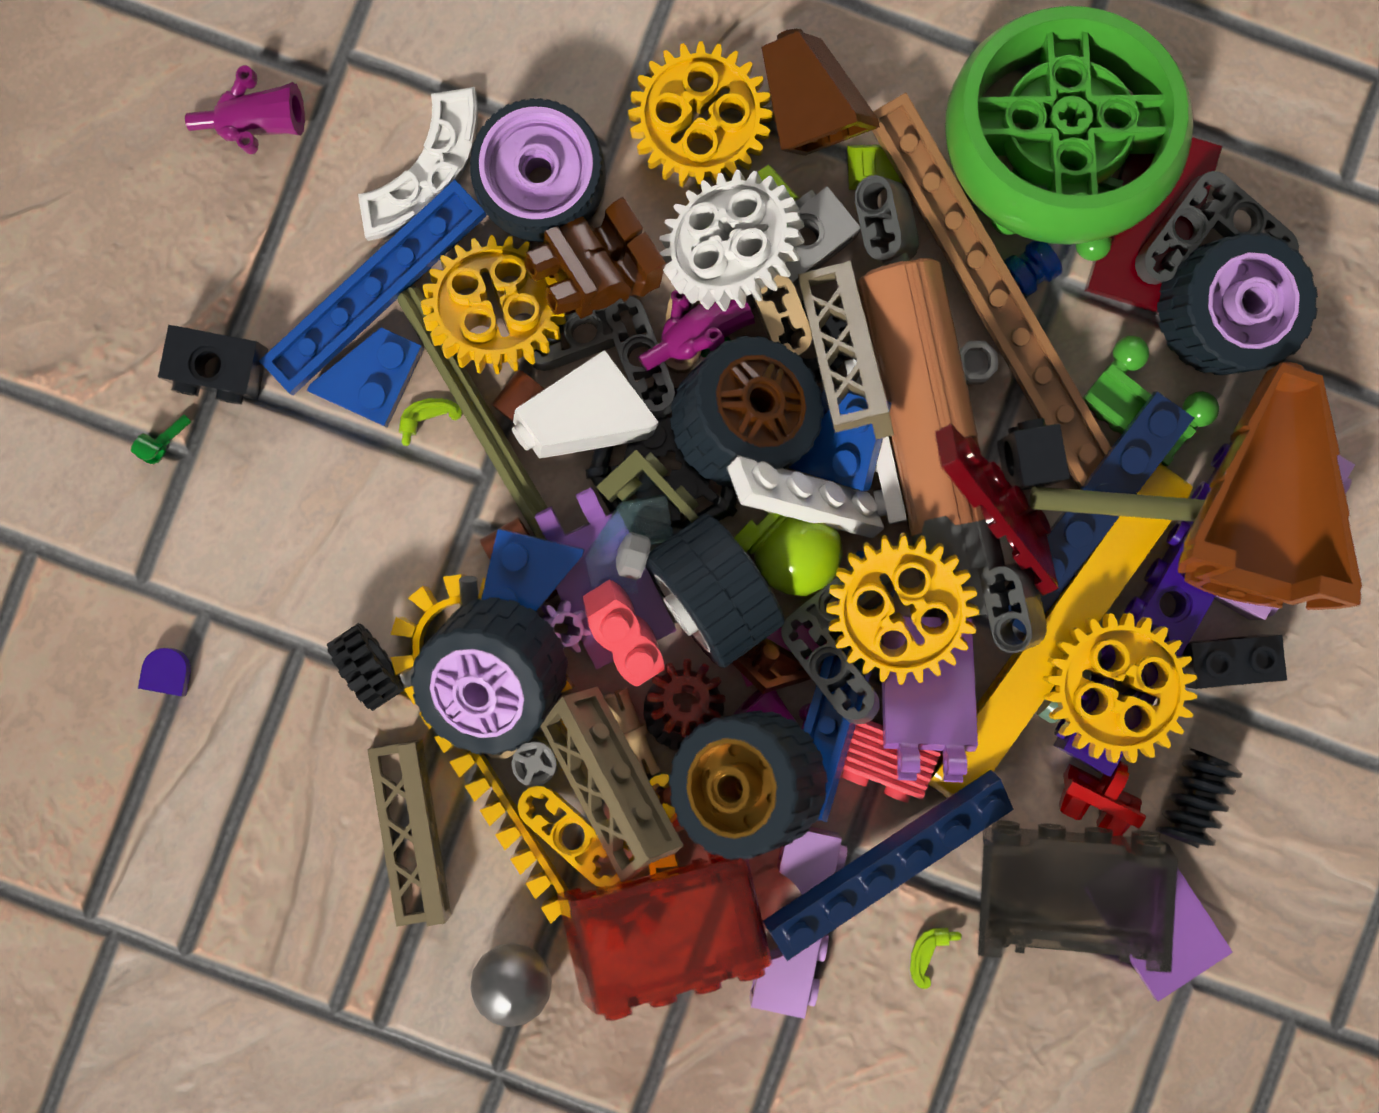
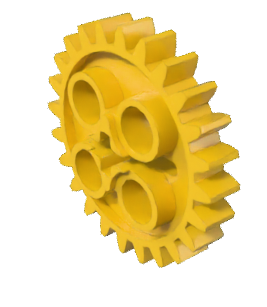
M699 41L696 53L692 54L689 53L684 43L680 44V57L674 58L669 51H663V66L653 61L649 62V71L652 78L644 75L637 77L638 85L644 92L633 91L630 95L631 102L639 106L628 110L629 120L639 123L630 128L631 137L635 139L644 138L637 145L638 154L643 155L652 152L648 159V167L653 169L662 163L664 165L662 172L664 180H667L674 172L679 173L680 187L686 184L689 177H695L698 189H701V181L705 177H711L712 182L716 185L718 173L725 172L732 179L737 170V164L750 170L752 160L748 153L761 156L763 153V146L756 139L765 140L769 138L770 129L762 124L772 120V111L762 107L770 102V93H757L763 86L764 78L757 76L750 79L749 76L752 72L753 63L750 61L738 67V51L736 50L727 59L721 57V44L715 46L712 54L705 52L703 41ZM701 77L709 80L712 86L705 92H697L691 89L689 83L693 79ZM723 88L729 89L730 92L723 95L716 102L714 101L717 94ZM665 108H673L681 116L673 123H665L657 115ZM733 108L740 111L743 118L739 122L731 124L722 120L720 114L725 109ZM708 109L707 121L699 117L692 123V112L694 110L698 114H702ZM686 130L683 138L678 143L671 142L673 137ZM695 139H705L711 144L712 148L706 154L699 155L690 151L688 145Z
M490 235L487 246L481 247L476 238H472V250L466 252L457 244L454 246L457 258L453 260L444 255L440 257L443 271L430 269L429 273L433 284H423L422 287L425 298H427L421 301L423 314L427 315L423 318L427 331H432L430 335L434 346L443 344L442 350L446 359L458 353L459 367L464 368L471 360H474L477 373L481 374L486 363L493 364V369L496 375L501 372L502 363L508 362L516 372L519 369L518 359L524 357L533 365L535 364V349L548 354L550 349L547 338L560 339V329L557 325L566 324V313L554 315L545 297L546 286L557 281L553 275L538 281L531 278L525 268L526 252L531 250L529 242L526 241L519 249H515L512 237L508 236L503 246H497L494 235ZM483 272H487L490 276L496 300L502 310L503 321L509 333L507 337H502L499 332L491 302L488 300L486 286L481 277ZM507 276L518 277L513 282L506 283L501 281ZM465 288L476 289L469 295L458 294ZM522 313L532 315L531 318L525 321L513 319L516 315ZM477 326L489 327L483 333L475 334L470 332Z
M901 533L898 546H891L889 539L886 535H883L881 537V549L876 551L872 545L865 542L864 552L866 557L861 559L857 555L850 553L848 560L853 569L851 571L843 568L836 570V575L844 582V585H830L829 593L840 599V601L827 604L828 613L839 615L838 618L829 622V631H843V634L836 639L835 646L837 649L851 646L847 655V662L850 664L862 658L864 660L862 674L866 675L875 666L879 668L880 682H884L891 671L896 672L899 685L904 684L907 672H913L916 680L921 683L923 682V669L929 667L936 676H940L939 661L944 659L952 665L957 663L952 652L954 647L960 650H968V643L961 634L976 633L975 625L966 620V617L978 615L979 609L978 606L966 603V601L975 597L977 591L975 587H961L971 577L967 569L957 572L953 571L959 562L956 554L949 556L945 560L941 559L944 549L943 544L938 543L931 551L926 550L925 536L921 535L916 541L915 546H908L906 534ZM910 567L917 568L924 573L922 583L914 588H906L898 581L900 573ZM885 573L889 576L901 602L905 606L910 605L911 619L925 639L923 644L916 643L900 612L894 613L893 598L879 578L881 574ZM875 590L883 596L884 600L877 609L866 610L857 602L859 595L864 591ZM939 608L945 611L947 617L944 623L938 627L924 625L921 617L928 609ZM891 630L899 631L906 637L904 644L896 649L884 647L880 639L883 634Z
M1107 613L1103 615L1102 627L1094 618H1088L1085 620L1086 634L1078 628H1071L1069 631L1074 643L1057 642L1056 645L1064 654L1062 659L1048 658L1047 662L1058 670L1056 675L1043 677L1044 681L1055 685V691L1044 695V700L1057 702L1059 706L1049 714V717L1055 720L1065 719L1066 722L1058 731L1060 735L1068 736L1077 733L1072 743L1074 748L1082 749L1090 742L1089 756L1098 759L1105 749L1107 761L1117 763L1122 751L1126 761L1135 763L1137 761L1138 749H1140L1145 756L1153 758L1155 757L1153 743L1156 742L1162 747L1170 748L1171 743L1166 733L1168 731L1178 734L1185 732L1177 723L1178 717H1193V713L1183 707L1185 700L1197 699V694L1185 690V684L1195 681L1197 675L1186 674L1182 670L1192 659L1189 656L1175 655V652L1182 644L1180 640L1164 642L1168 633L1167 627H1158L1150 632L1151 618H1141L1135 626L1133 614L1123 613L1118 625L1114 614ZM1105 645L1112 647L1116 656L1115 663L1108 670L1102 669L1098 663V653ZM1151 662L1157 668L1158 678L1155 684L1147 687L1142 682L1141 672L1143 667ZM1089 670L1103 678L1121 681V684L1126 687L1156 697L1158 702L1153 706L1136 697L1118 694L1116 689L1085 679L1082 676V672ZM1093 688L1098 693L1099 704L1094 711L1087 713L1082 708L1081 697L1086 690ZM1136 705L1141 711L1142 718L1140 724L1135 729L1130 730L1125 725L1124 716L1131 706Z

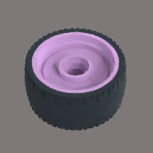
M530 98V100L523 99L519 102L515 101L511 105L508 104L487 119L485 125L480 128L473 143L470 174L480 205L497 226L522 240L544 242L545 231L556 226L560 228L582 216L587 221L590 220L603 196L606 166L597 136L578 113L556 101ZM538 167H544L551 171V176L544 182L533 183L528 179L532 170Z

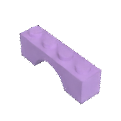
M810 827L803 837L793 840L791 844L780 847L777 867L781 874L796 885L802 895L845 866L847 846L841 845L842 838L839 833ZM829 935L824 936L788 961H786L778 948L758 953L749 995L751 1007L805 1019L807 1006L814 1007L817 1001L820 980L813 977L816 962H824Z

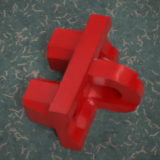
M1120 761L1111 777L1103 774L1100 779L1071 764L1068 765L1063 773L1065 788L1059 800L1061 813L1075 820H1082L1090 805L1102 810L1096 821L1097 829L1116 841L1123 836L1131 825L1140 829L1146 820V815L1140 812L1142 800L1123 791L1130 774L1128 773V764Z

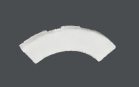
M475 87L431 94L432 118L430 129L423 145L424 149L417 161L408 171H404L390 183L373 191L358 194L364 234L367 241L397 233L454 179L458 182L470 159L473 143L476 138L478 102Z

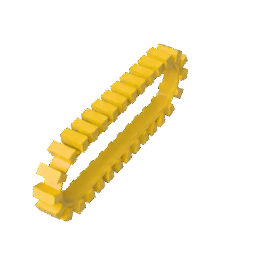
M467 575L444 576L443 580L450 598L437 602L428 586L420 587L408 598L425 613L418 624L404 617L395 618L390 635L413 637V655L390 657L395 675L403 674L414 668V661L424 646V637L430 622L442 610L452 605L460 604L459 579ZM484 577L482 579L478 595V599L480 600L482 598L484 585L486 581V578ZM569 676L562 692L575 687ZM413 687L405 688L404 690L413 705H416L413 697ZM560 719V722L562 723V725L564 726L565 730L567 731V728L565 727V725H564L562 719ZM425 722L428 729H431L432 726L429 723ZM439 735L434 737L443 753L450 751L454 747L445 738H441ZM469 751V753L449 761L459 778L476 763L484 776L465 785V788L475 802L492 787L499 800L485 805L480 809V812L488 825L491 826L507 811L514 824L499 829L495 836L503 849L506 850L522 835L529 847L514 853L510 860L520 875L536 860L539 862L544 871L530 876L525 884L535 899L551 884L556 889L559 895L544 900L541 906L550 924L567 908L579 918L567 939L585 947L591 925L608 927L607 950L626 947L627 938L622 924L634 918L645 938L660 926L661 918L651 911L647 905L651 898L654 897L673 906L678 882L657 880V868L678 866L676 853L648 865L650 869L648 888L641 900L632 908L611 915L594 913L584 908L574 899L531 828L519 816L516 804L484 753L480 755Z

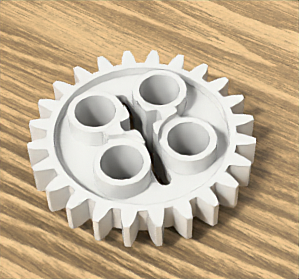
M736 170L732 180L727 182L723 174L718 173L716 185L711 187L708 182L702 180V192L696 195L688 190L686 196L690 202L686 206L681 204L673 206L679 216L677 219L665 220L664 223L671 233L660 236L659 240L666 248L660 252L666 262L663 271L671 280L678 293H683L692 304L699 300L707 310L716 301L721 310L726 311L730 301L733 299L741 309L745 308L746 296L750 294L758 302L762 301L761 288L767 286L771 290L776 291L778 287L774 278L777 275L783 277L791 275L785 263L786 261L794 262L800 259L794 247L804 244V239L799 232L804 227V223L798 214L800 210L793 197H790L784 185L778 187L772 176H768L762 181L758 172L753 171L745 180L741 171Z

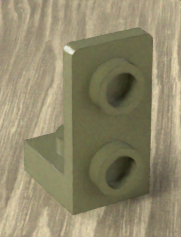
M635 450L596 486L611 503L617 497L624 502L642 486L643 483L638 478L645 473L691 523L699 517L694 512L699 506L698 502L682 485L674 491L663 479L669 471L651 452L643 457Z

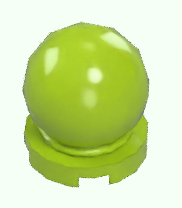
M765 511L767 515L758 525L750 520L734 537L745 552L748 551L750 555L754 554L756 567L767 584L790 595L807 596L830 584L836 576V570L840 567L843 557L841 537L836 529L826 524L811 523Z

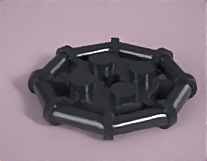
M654 381V386L648 388L650 397L646 400L651 399L654 405H659L663 402L662 395L664 392H659ZM666 416L657 419L659 423L653 436L647 440L628 443L624 460L635 450L643 457L651 452L656 458L665 457L667 452L676 453L675 459L682 463V467L680 470H672L670 476H664L663 479L674 491L682 485L694 499L703 496L713 504L697 513L699 517L703 514H708L714 519L721 521L727 516L733 518L738 511L735 508L738 496L733 486H722L720 496L708 488L710 479L701 476L699 471L690 466L684 459L685 456L678 449L674 440L675 435L671 429L670 417ZM614 446L594 449L590 468L586 469L585 472L586 479H591L595 488L619 466H609ZM645 473L638 478L643 484L635 492L637 498L629 508L618 497L611 503L597 489L609 512L616 509L619 510L628 531L666 541L691 523L688 519L681 523L679 509ZM644 504L670 510L672 524L640 516L637 513Z

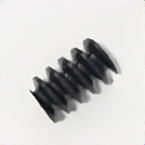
M1189 748L1199 757L1198 760L1185 759L1182 762V765L1192 773V776H1177L1175 780L1186 791L1185 793H1170L1169 799L1179 809L1163 810L1162 813L1172 823V827H1157L1156 831L1196 848H1199L1200 845L1214 846L1216 840L1206 832V829H1221L1223 824L1212 815L1213 811L1228 812L1230 808L1219 796L1220 794L1235 795L1236 792L1226 782V778H1241L1243 773L1224 760Z

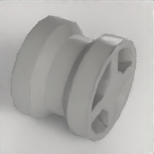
M533 739L524 743L516 750L511 765L513 774L518 781L524 785L534 787L545 784L554 776L558 770L559 761L549 742Z

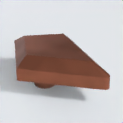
M768 638L732 662L762 694L812 679L790 651Z

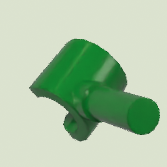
M183 414L163 433L161 432L156 440L142 433L132 444L131 452L148 464L159 463L166 453V446L192 421Z

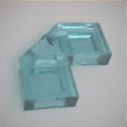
M665 494L619 503L584 555L591 590L610 579L618 583L628 595L638 593L636 580L619 576L616 568L617 551L624 537L630 532L648 537L651 545L663 543L673 536Z

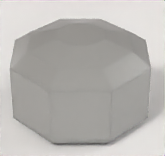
M968 341L960 349L967 385L984 384L998 370V353L986 341Z
M632 532L624 537L616 555V568L619 576L633 580L640 579L650 551L651 542L648 537Z

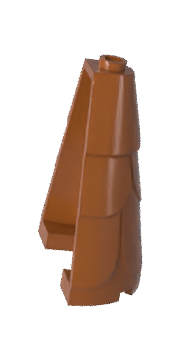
M1279 363V365L1265 372L1230 436L1232 445L1209 485L1210 491L1184 540V549L1178 562V573H1185L1184 581L1202 591L1253 605L1283 608V603L1296 605L1306 602L1307 610H1329L1359 606L1361 603L1360 591L1362 582L1348 519L1350 515L1337 460L1340 450L1323 376L1306 371L1302 365L1297 363Z

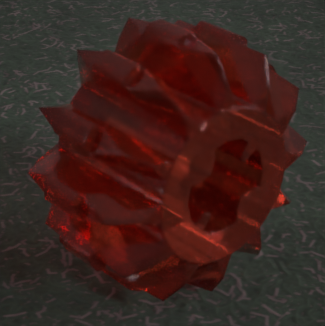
M691 659L683 660L684 674L682 675L677 674L675 666L671 662L667 663L665 668L672 680L667 682L658 675L652 678V682L655 685L665 689L664 693L651 692L647 695L648 701L664 702V706L655 709L651 713L652 718L659 719L666 713H669L671 717L664 726V731L668 733L673 730L677 720L682 721V737L690 735L689 722L695 721L697 726L705 723L701 717L704 713L711 719L721 717L717 710L709 707V702L720 704L726 701L724 694H709L708 691L722 683L720 677H713L704 683L702 679L709 670V666L705 663L699 667L696 676L691 675ZM683 685L693 686L692 693L698 691L700 695L699 701L692 702L691 710L680 709L681 702L675 704L673 700V694L681 693Z

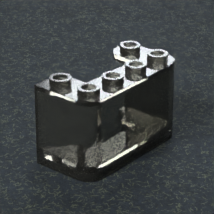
M998 820L992 824V827L982 831L977 925L978 956L1001 958L1002 948L1009 947L1010 944H1014L1015 953H1025V947L1118 955L1120 962L1130 963V954H1132V957L1135 959L1146 960L1147 971L1171 973L1178 859L1170 845L1160 840V834L1152 831L1136 830L1131 832V837L1115 836L1111 829L1102 827H1086L1084 833L1066 832V827L1059 824H1039L1038 830L1022 829L1020 828V823L1015 821Z

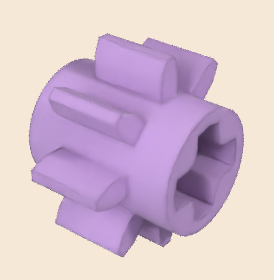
M561 600L559 603L558 611H555L550 605H542V611L545 614L542 619L548 621L553 628L555 623L568 625L567 634L556 632L555 634L561 639L564 647L579 653L581 650L578 642L582 636L591 635L589 630L583 628L581 621L585 618L586 612L579 610L570 613L571 603L565 600Z

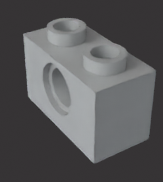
M828 186L818 194L810 190L796 202L800 210L798 214L804 223L803 228L812 230L816 235L817 241L807 246H795L794 248L800 257L799 261H786L785 263L791 273L788 278L795 287L800 284L798 274L820 268L854 241L861 229L860 225Z

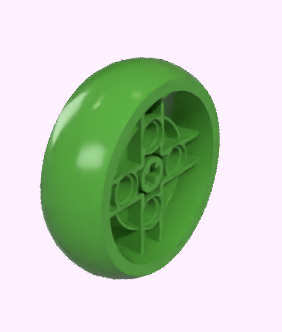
M1062 6L1041 9L1024 14L998 28L982 41L968 57L952 86L948 98L945 120L947 150L956 177L966 194L986 216L998 225L1022 237L1050 244L1072 245L1099 241L1128 230L1144 220L1168 197L1176 186L1185 168L1192 143L1193 111L1190 94L1182 72L1170 53L1155 37L1134 22L1117 14L1090 7ZM1040 63L1039 66L1030 70L1019 80L1007 97H983L985 92L994 83L1008 73L1026 65ZM1059 82H1067L1072 87H1064ZM1106 122H1114L1121 128H1113ZM1015 123H1024L1027 126H1029L1030 129H1020L1015 125ZM1130 154H1154L1149 168L1140 177L1118 189L1098 194V185L1114 174L1125 163ZM997 156H1007L1014 169L1034 185L1015 175ZM1062 164H1072L1077 167L1078 171H1070L1064 168Z

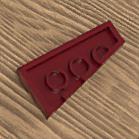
M952 424L935 431L941 468L973 508L980 506L989 529L997 539L1006 536L1014 550L1012 551V558L1019 567L1024 570L1031 566L1035 575L1034 586L1043 596L1059 589L1047 534L1051 533V527L1044 512L1030 508V504L1021 488L1017 485L1012 487L1005 480L998 464L994 461L989 463L982 456L977 443L972 437L968 436L965 438Z

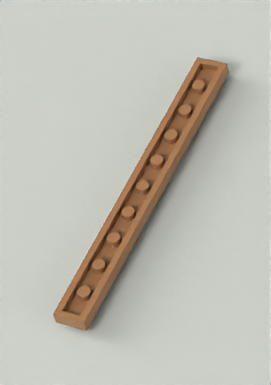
M905 92L873 111L878 118L880 128L874 129L872 132L902 184L907 188L913 203L1038 419L1044 418L1046 426L1060 423L1068 470L1080 490L1109 452L1111 446Z

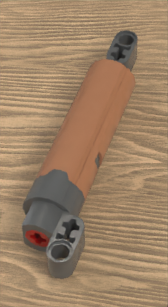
M878 175L868 176L857 186L855 204L866 251L872 258L882 261L883 266L873 269L862 276L857 282V288L886 401L891 402L889 413L894 435L889 437L895 457L912 544L915 546L916 541L922 535L925 536L926 550L931 551L938 543L943 544L942 560L954 554L958 556L959 562L953 571L957 572L967 569L971 576L961 587L971 586L975 587L977 595L967 600L966 603L978 606V615L988 614L992 637L995 644L1001 650L1008 653H1018L1039 645L1044 640L1047 632L1040 592L1034 586V572L1029 567L1022 570L1017 563L1006 565L1000 538L997 539L989 529L980 506L976 508L971 506L941 468L935 431L949 424H952L965 438L968 436L972 437L980 449L941 263L932 258L911 260L917 253L919 237L907 188L902 183ZM886 188V203L883 207L879 208L878 196ZM918 569L920 580H923L924 573ZM1013 580L1015 589L1006 590L1005 581ZM1020 603L1021 608L1009 611V605L1012 606ZM938 608L941 622H944L947 614ZM1015 619L1020 620L1026 627L1027 635L1024 641L1018 639L1013 632Z

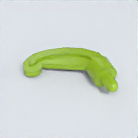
M428 398L411 404L404 410L400 418L399 433L403 434L402 444L404 446L410 444L411 435H416L417 425L420 421L449 413V417L452 420H459L462 412L458 404L444 398Z
M948 927L932 928L924 931L916 940L911 952L910 972L914 983L919 988L928 989L931 986V980L925 973L935 947L949 946L950 941L960 940L962 938L960 932H949Z

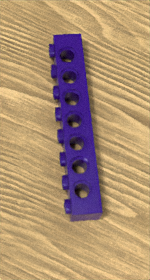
M1231 442L1230 444L1224 443L1216 452L1211 462V466L1215 468L1207 483L1202 481L1196 487L1190 499H1206L1210 491L1209 485L1231 447ZM1178 521L1171 529L1166 540L1171 545L1162 559L1157 558L1147 570L1144 581L1148 582L1140 598L1135 596L1123 612L1133 614L1135 626L1141 618H1151L1150 632L1158 627H1167L1168 633L1164 642L1166 643L1171 640H1180L1182 642L1180 648L1175 652L1176 656L1182 655L1216 595L1190 585L1184 581L1185 573H1178V562L1184 549V540L1194 523L1190 521ZM1166 592L1173 596L1176 603L1174 612L1168 617L1162 613L1159 606L1160 599ZM1105 645L1101 649V659L1103 661L1100 666L1102 669L1108 670L1115 663L1116 656L1112 647ZM1151 662L1146 664L1141 672L1142 682L1147 687L1155 684L1158 678L1157 668ZM1091 674L1088 680L1116 689L1114 680L1103 678L1097 674ZM1093 688L1086 690L1081 697L1082 708L1085 712L1090 713L1099 704L1098 693ZM1131 688L1122 693V695L1136 697L1151 705L1156 700V697ZM1136 705L1131 706L1124 716L1125 725L1130 730L1135 729L1140 724L1142 718L1141 711ZM1061 719L1054 732L1058 738L1053 746L1098 773L1111 777L1123 757V752L1121 751L1117 763L1107 761L1105 749L1098 759L1089 756L1090 742L1082 749H1077L1072 746L1077 733L1068 736L1060 735L1058 731L1066 722L1065 719Z

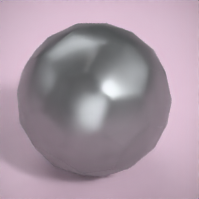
M509 943L495 946L480 958L472 972L470 989L474 1004L480 1014L493 1024L514 1027L527 1024L542 1012L550 998L552 980L547 964L537 952L528 946Z

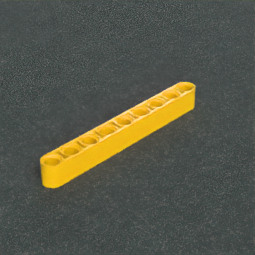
M1160 463L1137 494L1188 498L1193 486ZM1120 516L1046 612L1047 632L1044 640L1039 645L1013 653L976 704L978 747L975 752H965L967 756V775H963V782H944L942 752L929 782L932 788L946 798H949L989 770L994 771L1044 701V695L1050 693L1055 686L1044 681L1043 677L1057 674L1058 669L1047 662L1048 658L1062 659L1064 656L1063 652L1056 645L1057 642L1062 641L1073 644L1074 640L1069 631L1071 628H1078L1086 634V619L1094 618L1098 623L1101 621L1103 615L1109 610L1172 520Z

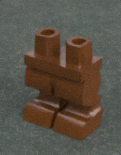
M621 197L605 210L604 220L600 227H593L582 216L560 228L556 226L546 230L544 243L526 252L525 268L535 281L553 275L557 282L546 286L545 291L547 304L554 315L575 310L579 318L582 319L591 315L593 310H600L611 306L620 298L625 302L630 296L644 297L649 292L658 289L666 262L646 231L642 233L643 227L624 197Z

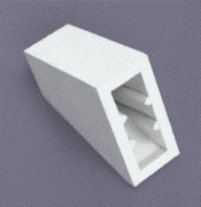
M604 350L516 408L513 419L515 426L512 428V431L520 445L526 451L532 448L540 459L644 441L653 436L659 422Z

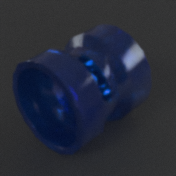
M1035 240L1025 246L1024 252L1019 256L1011 255L1004 260L1025 299L1037 291L1040 283L1043 281L1051 282L1063 273L1061 262L1048 243Z

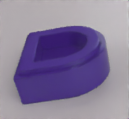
M160 648L149 653L142 664L138 689L186 696L191 674V665L187 656L174 648Z

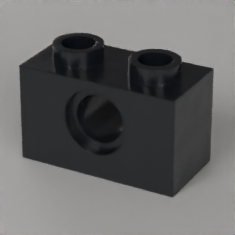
M168 324L158 378L171 383V391L198 397L199 391L202 389L216 392V400L242 405L243 398L258 400L265 368L259 360L268 353V348L253 340ZM214 357H219L221 360L220 371L215 376L207 378L205 374L207 362Z
M1044 418L1017 423L1016 427L1009 428V435L997 441L1002 472L1005 480L1012 487L1017 485L1023 491L1032 489L1033 486H1050L1070 478L1060 423L1046 426Z
M1261 634L1189 641L1181 655L1189 656L1192 659L1189 664L1182 668L1183 673L1197 675V679L1185 684V688L1203 689L1287 680L1282 635Z

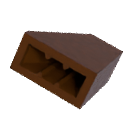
M789 29L779 33L777 40L761 47L781 151L806 156L880 128L877 116L821 38L804 33L801 29Z

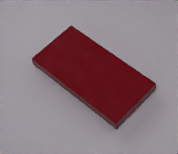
M1192 137L1185 168L1172 192L1144 220L1128 230L1111 236V249L1104 258L1093 261L1084 291L1157 313V302L1160 300L1161 293L1159 291L1162 283L1155 285L1142 281L1136 272L1135 259L1188 184L1194 178L1216 170L1223 146ZM1130 154L1119 173L1118 179L1123 180L1122 186L1131 183L1144 174L1149 168L1154 154ZM1211 185L1204 187L1207 190V195L1200 204L1194 207L1200 209L1206 203ZM1179 216L1175 222V231L1183 240L1191 238L1193 225L1188 218ZM1168 247L1164 253L1153 257L1156 261L1153 269L1156 272L1165 269L1161 262L1168 252L1175 249Z

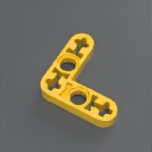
M660 774L649 780L658 799L660 796L656 789L659 786L670 787L669 775ZM534 786L522 793L518 801L519 816L525 824L597 887L611 888L622 883L617 873L615 876H599L598 873L602 867L597 861L600 857L608 859L609 857L588 819L551 788ZM547 797L549 800L546 802L545 807L554 816H561L563 810L566 812V816L559 819L556 823H553L544 815H536L534 817L532 815L536 809L532 804L534 798L544 799ZM663 803L662 806L672 823L677 817L676 811L672 805ZM572 823L580 825L585 833L582 846L575 850L568 849L562 840L564 829ZM554 824V826H553V828H552V830H551V833H550V832L547 830V828H549L550 826H552V825ZM623 840V848L631 852L626 841ZM633 855L629 859L630 863L635 859Z

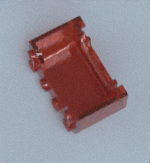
M708 852L709 862L702 858L694 859L692 864L612 886H596L597 892L596 890L581 892V889L578 887L557 893L581 1001L594 1014H604L606 1021H613L630 1016L633 1013V1007L649 1003L650 1007H662L678 1000L677 994L694 990L695 994H706L719 990L722 987L721 982L738 977L739 981H750L763 977L766 974L764 968L772 964V959L749 860H744L743 858L735 860L725 859L721 855H713Z

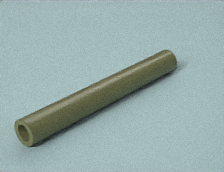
M1038 486L1032 487L1029 498L1030 508L1036 510L1190 522L1195 521L1205 501L1201 499Z

